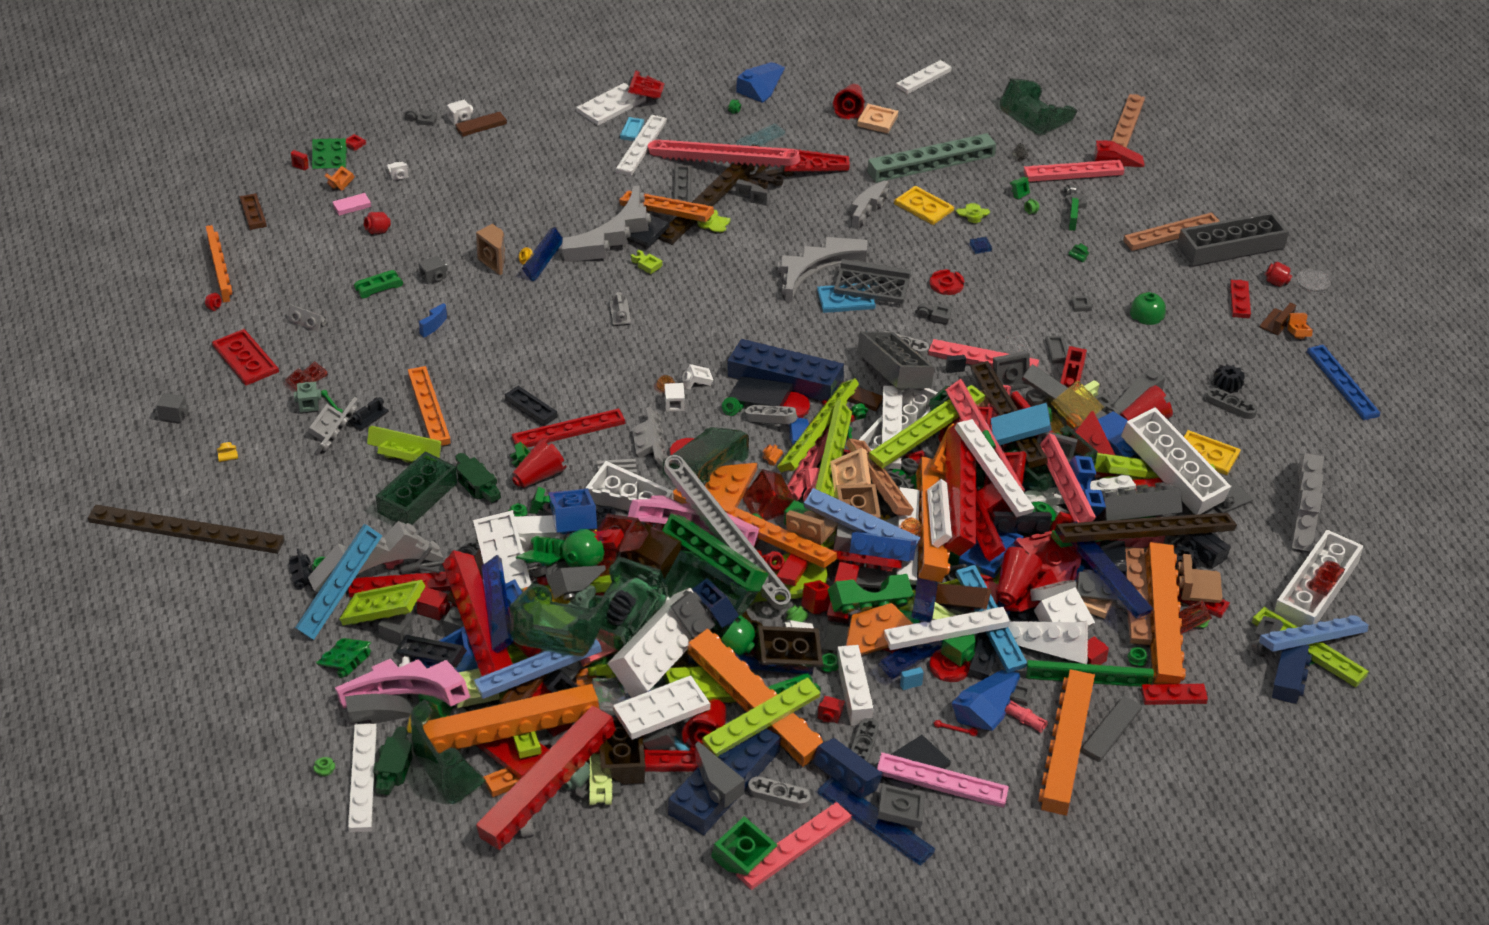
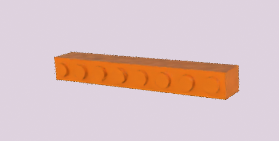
M921 457L916 470L917 490H919L918 537H921L918 544V578L942 583L945 575H948L950 571V564L948 563L950 550L944 548V544L939 548L932 545L927 489L940 479L945 481V476L929 468L933 459Z
M1150 542L1145 552L1152 632L1150 647L1152 669H1154L1153 684H1180L1185 679L1186 671L1182 667L1184 652L1181 651L1183 635L1180 634L1182 619L1179 618L1181 604L1177 600L1179 595V586L1176 585L1178 570L1175 569L1177 554H1174L1173 545Z
M708 628L688 643V654L746 712L777 695L773 689H769L764 684L760 676L755 675L750 670L746 662L740 661L730 647H726L721 642L720 637L716 633H712ZM794 713L767 727L768 730L781 736L780 745L802 767L814 759L818 745L823 743L821 736L813 732L808 727L806 721L798 718Z
M1070 670L1069 677H1064L1062 689L1066 691L1065 693L1061 692L1059 705H1062V709H1057L1055 719L1059 721V724H1054L1052 736L1056 737V739L1050 742L1049 752L1052 753V756H1047L1045 766L1046 769H1049V773L1044 772L1042 785L1046 787L1045 789H1040L1038 802H1042L1041 810L1065 816L1068 814L1094 683V674Z
M584 685L422 722L424 739L430 756L577 722L592 706L599 709V701L593 685Z

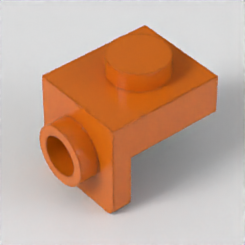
M343 166L333 176L325 174L328 180L327 184L331 188H338L341 191L355 177L352 172Z
M1306 313L1289 314L1287 330L1295 338L1304 339L1305 337H1312L1313 330L1306 324L1308 316Z

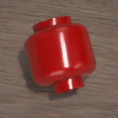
M370 212L364 218V228L370 234L386 233L391 226V220L384 212Z
M1280 262L1270 263L1265 272L1266 280L1278 287H1282L1284 284L1288 285L1292 278L1290 274L1291 269Z

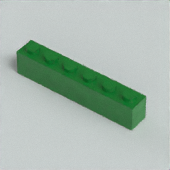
M671 513L662 529L664 533L680 540L683 546L746 589L760 592L769 573L687 518Z

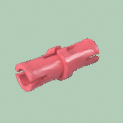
M1012 700L1005 708L1007 714L1018 719L1021 724H1026L1040 733L1048 724L1047 720L1032 713L1031 709H1025Z

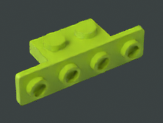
M370 426L368 429L367 444L377 446V453L384 455L386 458L396 457L404 462H413L420 456L435 460L440 458L441 441L376 426Z
M1088 452L1086 457H1092L1096 472L1146 478L1147 472L1153 471L1143 459Z

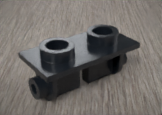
M376 397L367 404L368 407L364 406L358 411L353 412L348 422L362 430L389 412V410L383 407L384 400L381 397Z
M296 549L297 555L292 556L289 560L290 570L293 574V585L298 590L303 589L306 585L313 588L308 579L312 573L309 565H311L310 558L307 554H303L299 549Z

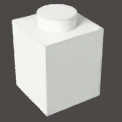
M683 383L665 384L666 411H684Z

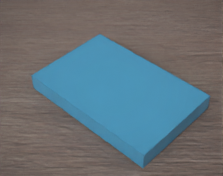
M835 285L817 287L823 313L875 309L874 299L834 293ZM843 285V286H840L839 288H845V289H846V288H848V287H847L846 285ZM863 287L857 289L858 291H865Z
M1047 403L991 418L992 432L999 445L1052 431Z

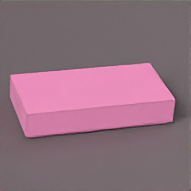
M363 193L333 201V207L338 215H343L371 207V202L366 194Z

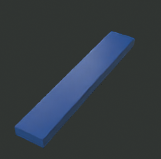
M1324 345L1307 349V353L1363 421L1380 417L1379 410Z

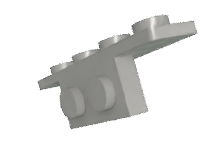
M354 397L343 413L328 404L325 405L307 431L322 441L315 453L316 455H319L322 450L326 452L332 443L329 441L330 438L334 440L340 432L338 427H344L349 419L346 416L348 414L351 416L357 408L354 404L358 398Z
M649 406L646 408L648 420L632 428L636 454L638 457H644L654 452L656 461L664 469L665 460L668 456L664 449L666 444L662 438L664 432L660 425L661 417L657 411L654 412Z

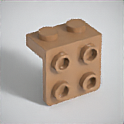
M790 510L786 514L787 530L814 543L822 544L838 527L837 522L812 511H806L804 514Z
M1183 554L1182 561L1178 562L1177 565L1178 574H1180L1178 586L1181 589V600L1220 603L1222 601L1220 572L1192 569L1191 555Z

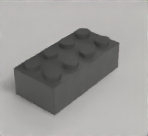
M1166 482L1155 483V487L1137 485L1136 489H1129V487L1117 488L1118 491L1102 489L1106 508L1096 518L1110 521L1182 512L1181 489L1173 487V484H1167Z

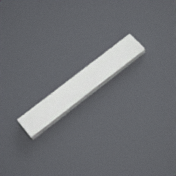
M655 115L650 116L617 166L616 173L632 176L648 151V143L656 139L666 124V118Z
M900 487V491L911 504L914 511L911 516L898 515V527L918 536L919 490ZM918 546L915 549L914 560L902 561L901 568H896V575L908 574L910 584L916 585Z

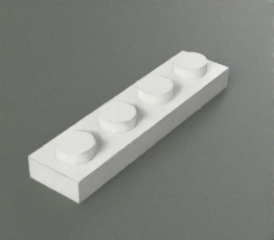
M940 60L897 82L896 88L908 94L951 72L952 67Z
M942 479L927 489L932 545L936 548H939L952 538L947 482Z

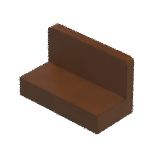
M1290 302L1283 311L1274 308L1260 324V328L1279 336L1288 325L1289 314L1295 313L1297 305Z

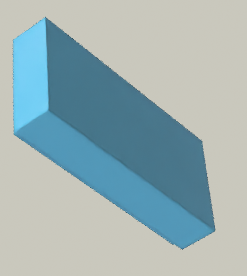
M628 117L620 139L634 141L644 125V119Z

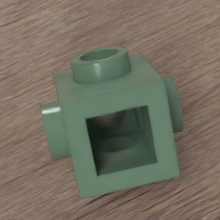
M316 382L297 383L294 399L295 403H299L300 412L319 411L318 400H322L321 389H317Z

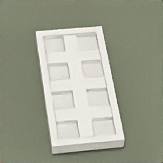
M623 83L578 106L577 112L596 125H600L646 101V96L628 93L630 86Z
M513 510L473 520L490 591L514 579L517 581L521 591L526 587L531 589L532 584L527 565L524 560L516 559L515 557L522 554L523 549Z
M692 676L613 705L614 713L631 739L710 709V702Z

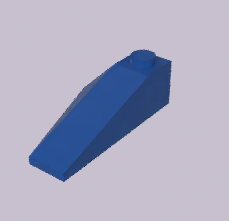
M770 62L745 70L737 77L736 92L761 103L765 102L772 96L773 90L776 88L785 67Z
M1000 670L963 690L952 702L957 722L993 731L1005 717V708L1010 704V695L1015 691L1020 674L1017 672L1007 673L1006 670Z

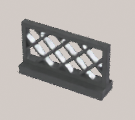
M842 259L834 293L903 304L910 282L911 270ZM856 281L858 284L852 285L851 282ZM874 284L875 287L870 288L867 285ZM843 285H846L848 288L845 289V288H839V287H840V286H843ZM890 286L892 290L887 291L885 288ZM862 287L865 289V291H858V290H857V289H860V288H862ZM898 293L901 297L893 296V294Z

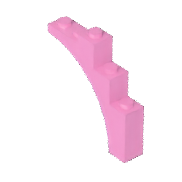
M661 495L651 496L650 499H634L629 507L627 519L631 521L666 524L672 513L687 518L714 536V533L709 531V527L705 526L704 521H701L699 514L695 513V509L691 508L690 503L681 504ZM727 513L754 547L759 528Z
M390 658L371 667V672L335 688L343 709L346 708L345 696L359 694H424L439 698L450 706L470 698L465 679L447 660L426 668L418 659L399 668Z

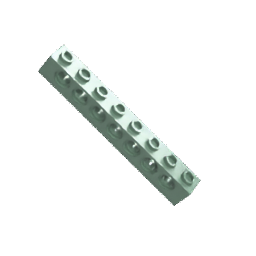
M986 133L868 159L867 172L874 182L877 183L995 156L996 143Z

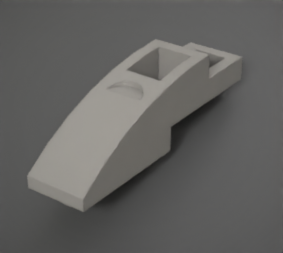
M885 180L871 186L855 199L852 204V228L859 229L861 224H865L866 216L870 215L871 211L877 212L879 207L882 208L884 198H888L890 193L888 181Z

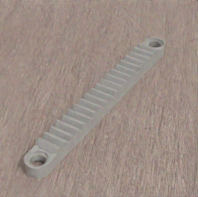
M677 455L667 457L664 471L672 480L673 486L676 485L677 491H680L682 497L686 498V502L690 503L692 509H695V513L699 514L701 521L703 520L705 526L709 527V531L714 533L715 538H718L728 547L769 573L760 590L762 597H765L775 609L782 610L787 608L791 599L789 590L687 463ZM677 463L680 467L672 469L669 467V464ZM783 595L786 600L778 602L775 596Z

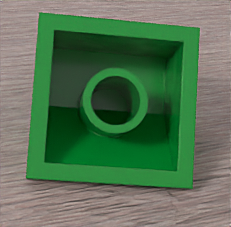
M744 816L714 844L711 858L728 872L748 875L777 848L778 844Z

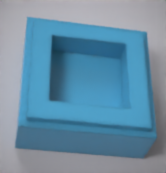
M921 667L901 672L900 686L902 690L922 685L924 672Z

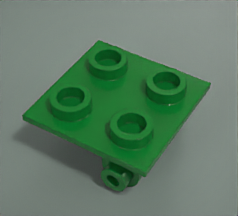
M346 138L312 139V169L340 168L341 166L346 168Z
M542 536L532 537L531 544L533 549L515 557L516 559L524 560L525 563L539 562L542 566H551L553 562L564 560L562 548L565 540Z
M342 638L336 642V645L331 650L325 652L316 664L337 668V675L340 678L347 677L353 669L357 668V665H360L370 656L371 649L368 646L371 642Z

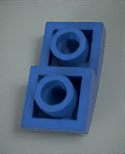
M443 303L429 310L430 316L419 321V331L422 337L425 338L445 322L447 318L446 304Z
M797 418L795 422L788 424L790 428L789 438L793 445L809 426L808 419Z

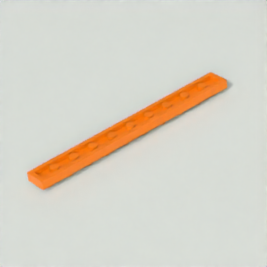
M677 489L673 490L675 501L689 504L686 502V498L682 497L680 491L678 492ZM715 498L726 513L758 527L757 538L822 568L827 567L837 559V552Z

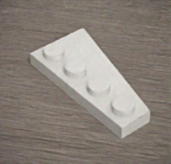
M1010 622L1008 628L1018 646L1087 664L1088 622Z

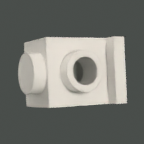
M465 100L447 105L448 118L454 125L471 119V114L474 113L472 106Z

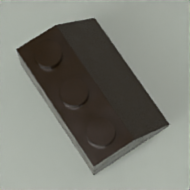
M640 521L622 544L621 563L639 573L644 571L648 578L659 584L678 579L681 541Z
M757 627L753 641L756 645L753 651L754 657L760 664L823 666L819 628Z
M613 717L616 731L599 748L601 771L622 784L645 783L643 737L631 739L618 717Z

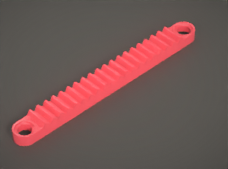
M653 140L647 145L651 155L662 156L664 159L668 157L670 160L674 157L675 160L680 158L682 161L686 158L687 161L690 159L696 161L698 159L699 162L710 160L713 163L715 160L717 163L722 161L723 164L726 161L729 164L734 162L736 165L738 162L741 165L744 163L750 165L752 163L753 166L758 163L759 166L764 164L767 167L770 164L771 167L776 165L778 168L781 165L791 166L800 162L799 152L795 149L670 140Z

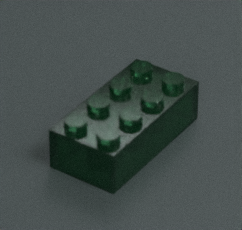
M425 451L376 495L377 513L395 522L399 521L404 524L413 525L457 484L456 466Z

